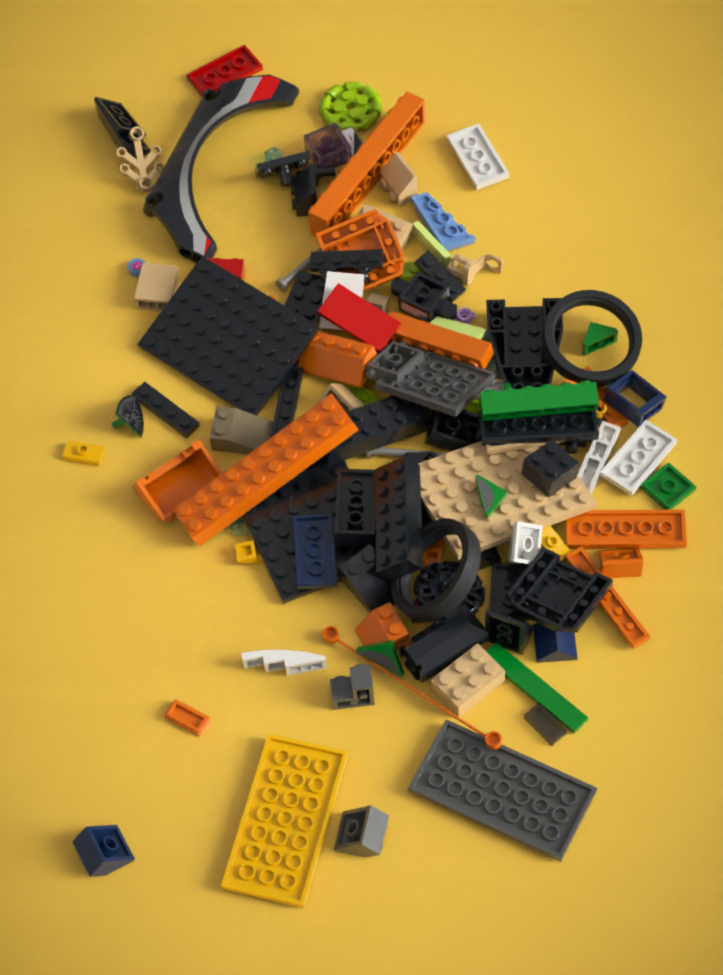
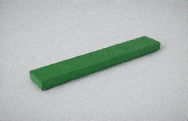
M497 642L486 651L505 670V677L573 734L588 721V717Z

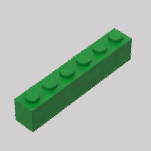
M588 380L581 381L578 384L564 382L556 386L544 384L535 388L532 386H524L521 389L504 388L502 391L488 389L481 392L478 399L481 421L596 411L599 406L596 382Z

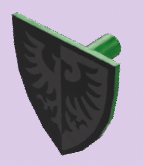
M136 395L123 397L118 402L115 415L119 419L112 422V426L114 429H117L126 424L139 437H142L144 420Z

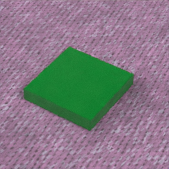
M669 462L643 482L640 487L664 510L674 509L696 491V486Z

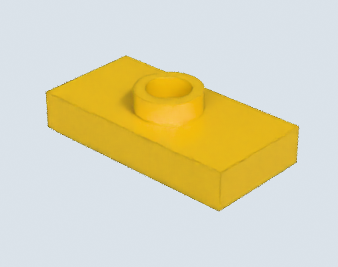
M68 440L62 457L64 460L100 466L105 447Z
M551 526L542 529L541 548L545 547L561 555L560 560L562 561L565 555L571 552Z

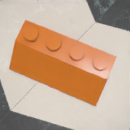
M318 331L299 357L298 367L304 368V373L362 388L368 379L365 366L377 356L373 345Z

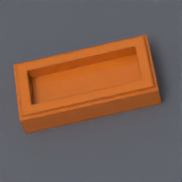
M177 699L174 700L164 715L169 721L198 736L202 734L210 722L209 716Z

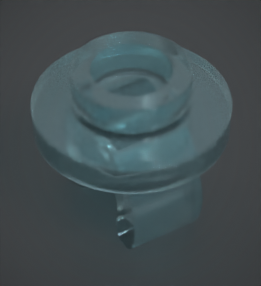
M276 147L264 152L266 161L283 157L282 151Z

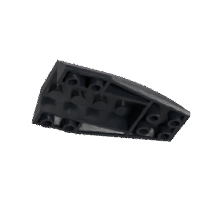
M543 298L542 306L505 307V299L486 300L487 333L504 384L510 383L511 388L521 389L524 386L535 388L552 383L554 368L548 362L543 351L542 329L549 311L561 298ZM562 316L555 325V341L558 349L560 348L563 335Z

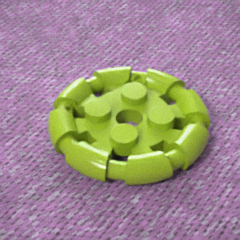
M344 82V85L339 86L337 84L325 93V97L321 98L319 111L323 115V121L332 129H339L341 132L352 128L355 132H358L361 129H368L377 122V117H380L382 113V100L379 99L377 91L368 85L364 86L360 82ZM348 107H355V109H352V110H348L347 108H348Z

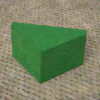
M590 322L583 342L582 354L586 356L617 342L618 330L613 327Z

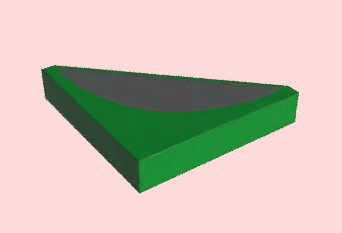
M477 474L475 482L477 483L480 502L485 514L484 517L488 519L507 497L508 492Z
M393 640L359 646L356 649L357 653L401 677L404 675Z

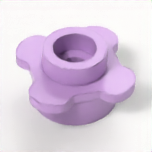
M461 308L458 310L454 321L471 325L472 319L475 318V313L471 312L468 308Z

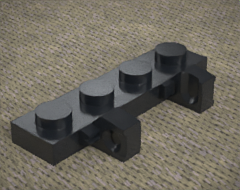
M383 249L311 252L310 257L311 272L322 274L324 284L326 283L327 271L347 270L359 271L360 274L365 275L364 282H368V272H372V269H383L384 264Z

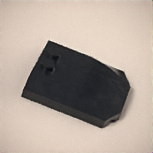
M543 547L508 591L507 600L520 615L553 631L577 633L612 587L613 579L598 572H595L593 575L561 561V555Z

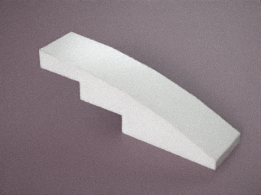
M602 421L600 425L599 439L593 440L578 473V476L591 494L600 478V471L605 467L621 430V427Z
M259 650L241 653L244 669L264 666L265 672L286 669L287 676L327 669L325 656L303 651Z

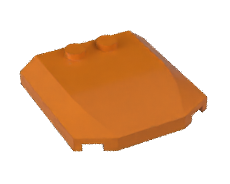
M376 209L316 233L323 252L383 249V269H372V272H368V282H364L363 293L403 276L405 256L391 222ZM356 270L336 271L342 273L360 274V272Z

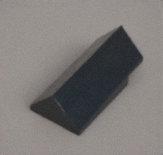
M95 97L94 102L98 117L117 148H125L130 155L136 158L134 143L129 138V132L133 127H140L122 103ZM145 132L141 140L143 156L149 154L151 150L143 141L146 135Z

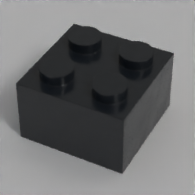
M550 440L524 458L521 474L547 497H550L577 478L580 463L556 442Z

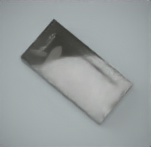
M540 703L524 714V719L551 746L567 734V730Z

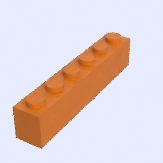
M394 311L390 313L391 317L401 322L400 327L389 341L391 343L393 341L397 343L404 341L409 347L431 351L434 354L446 356L482 369L487 367L494 354L490 342Z

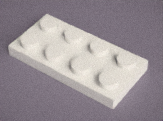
M479 123L447 135L448 143L476 190L509 178L508 170Z
M645 420L600 471V476L632 496L677 444V439Z

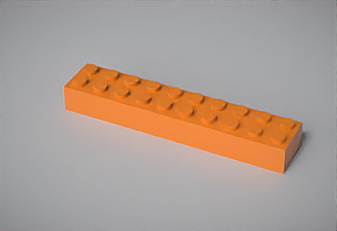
M407 91L402 97L398 98L396 105L389 109L387 116L378 123L375 131L369 134L366 142L360 145L358 152L349 159L345 168L340 170L337 178L330 182L328 189L321 193L315 205L310 207L308 215L311 235L317 237L316 233L350 218L381 179L380 172L396 152L401 154L425 124V99Z
M331 393L182 502L173 511L191 538L201 546L356 433L358 428Z

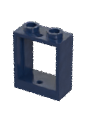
M631 370L606 387L604 401L639 427L645 420L650 419L662 410L667 396L635 371ZM629 387L647 403L638 409L620 393Z

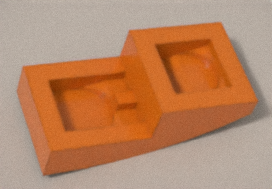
M443 537L436 540L423 553V567L434 562L441 563L445 540Z

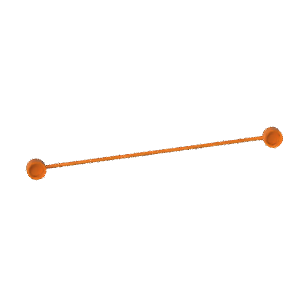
M327 626L323 629L322 635L326 643H340L485 737V743L489 749L496 750L501 747L502 736L499 732L490 731L484 734L339 640L338 629L335 626Z

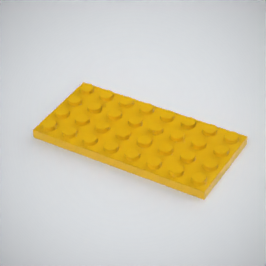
M267 734L222 879L221 889L304 909L348 758V751Z

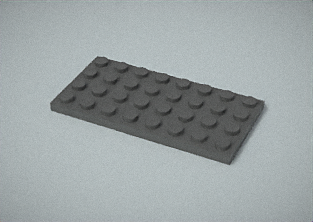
M446 719L409 785L408 791L562 862L597 792V787L504 745H501L496 750L489 749L486 746L485 737Z

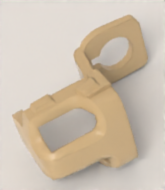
M457 253L451 259L448 271L453 276L460 278L462 284L469 286L474 280V275L484 266L488 270L500 274L503 268V260L488 254L482 255L475 262V260L462 257ZM490 260L496 261L497 264H498V267H493V266H492L489 262H487V261H490ZM459 262L463 263V270L456 269Z

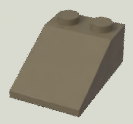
M217 406L210 434L211 448L213 451L249 454L270 439L273 422L237 408Z

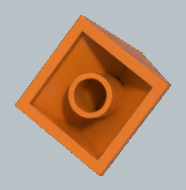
M639 548L599 550L600 568L604 576L608 578L642 576L643 557Z

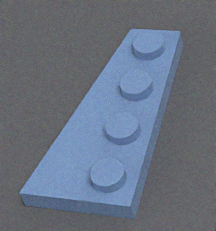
M428 192L411 196L410 202L427 229L447 251L475 243L476 237L472 234L469 235L462 224L455 222L453 216L450 213H446L442 209V205Z

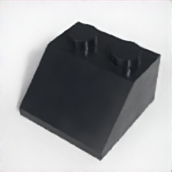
M310 164L294 177V185H291V195H295V199H292V209L296 210L297 217L309 216L308 211L310 207L317 202L314 164Z

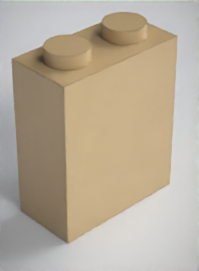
M142 263L134 296L136 309L161 312L178 289L180 281L179 266Z

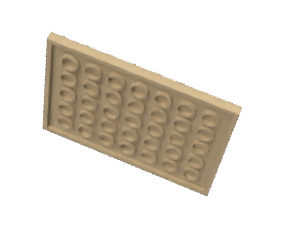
M480 441L418 463L420 465L421 503L432 521L450 518L465 524L476 534L481 551L510 541L515 521L543 526V529L596 509L598 504L578 475L576 479L562 489L547 497L521 474L524 458L542 446L487 455ZM477 474L508 492L507 497L488 519L484 517L485 514L480 502L477 483L475 482ZM457 535L444 536L443 538L457 560H460L462 557V545Z

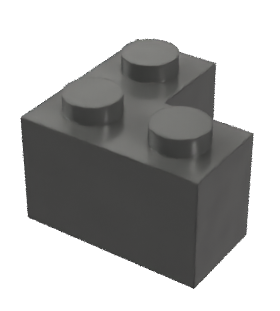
M355 665L350 667V677L337 676L334 679H330L334 710L375 705L370 665Z

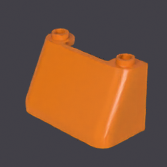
M197 440L179 455L152 473H149L146 477L136 481L132 488L161 522L165 520L168 523L176 517L173 511L174 508L221 475L222 471L201 441Z

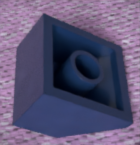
M118 825L85 827L72 841L90 877L106 876L135 860Z

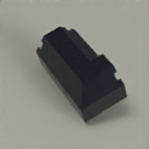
M465 603L461 604L462 607L458 605L452 612L442 617L438 623L434 621L432 625L398 646L399 655L401 658L405 656L406 662H404V665L415 680H420L421 683L425 682L448 667L477 643L481 646L489 640V632Z

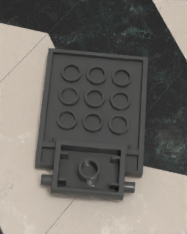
M393 341L365 366L366 376L377 381L375 383L376 390L454 417L495 380L494 372L459 362L446 356L443 357L431 351L409 347L404 341L400 343Z

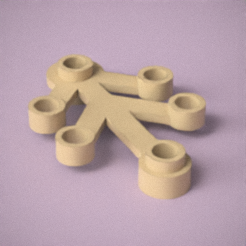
M136 126L129 132V138L134 143L136 158L130 155L123 147L118 148L115 155L118 159H125L138 169L139 175L133 172L128 164H121L118 172L120 175H127L135 181L136 187L140 192L149 193L154 186L153 180L161 173L164 164L156 162L148 176L146 168L155 158L160 156L161 148L157 145L153 146L150 153L144 159L141 145L144 131Z

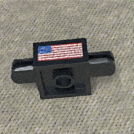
M418 271L410 282L399 277L391 282V293L398 297L399 311L428 323L436 316L454 320L457 317V305L449 301L450 292L448 285Z

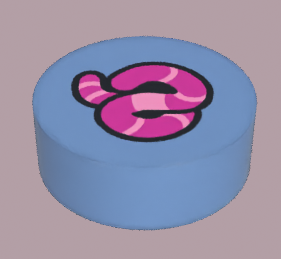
M140 258L132 259L128 263L130 275L139 277L142 263H145V261Z

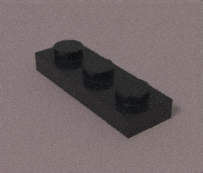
M429 250L414 262L425 275L449 286L450 302L453 303L466 291V288Z

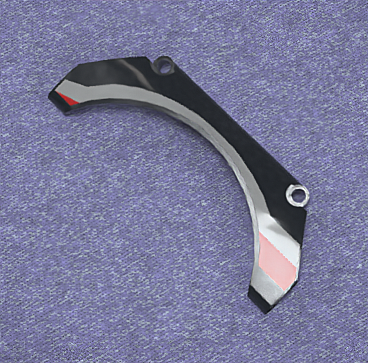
M267 74L240 78L221 84L218 92L211 89L203 92L198 106L151 192L146 197L143 207L145 215L149 217L155 216L163 224L179 249L180 255L197 263L202 256L213 259L217 252L215 241L199 217L192 191L193 166L200 148L218 127L239 114L268 106H293L299 94V89L295 85Z

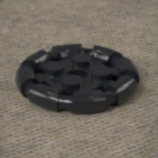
M454 561L434 562L420 571V575L416 576L413 585L414 595L417 596L416 602L419 606L431 603L445 591V588L453 581L460 563ZM478 575L472 585L473 588L470 589L466 597L459 604L462 607L461 604L465 603L474 615L479 611L478 608L482 607L485 600V588L482 587V580Z

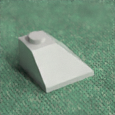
M514 522L509 543L508 563L529 565L540 552L543 526Z

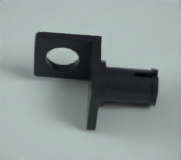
M313 159L316 186H319L318 180L320 178L336 176L335 165L318 167L316 159Z

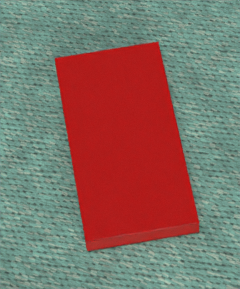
M244 44L192 71L186 77L202 97L205 90L211 89L218 92L221 84L250 77L262 71L263 65Z
M339 283L317 311L318 315L357 340L373 345L378 353L385 348L401 325V322Z

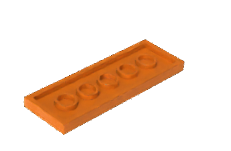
M591 510L566 520V546L569 549H578L581 546L583 548H686L685 510Z

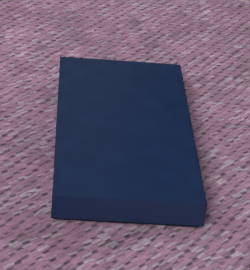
M332 513L294 515L293 531L297 590L337 587Z

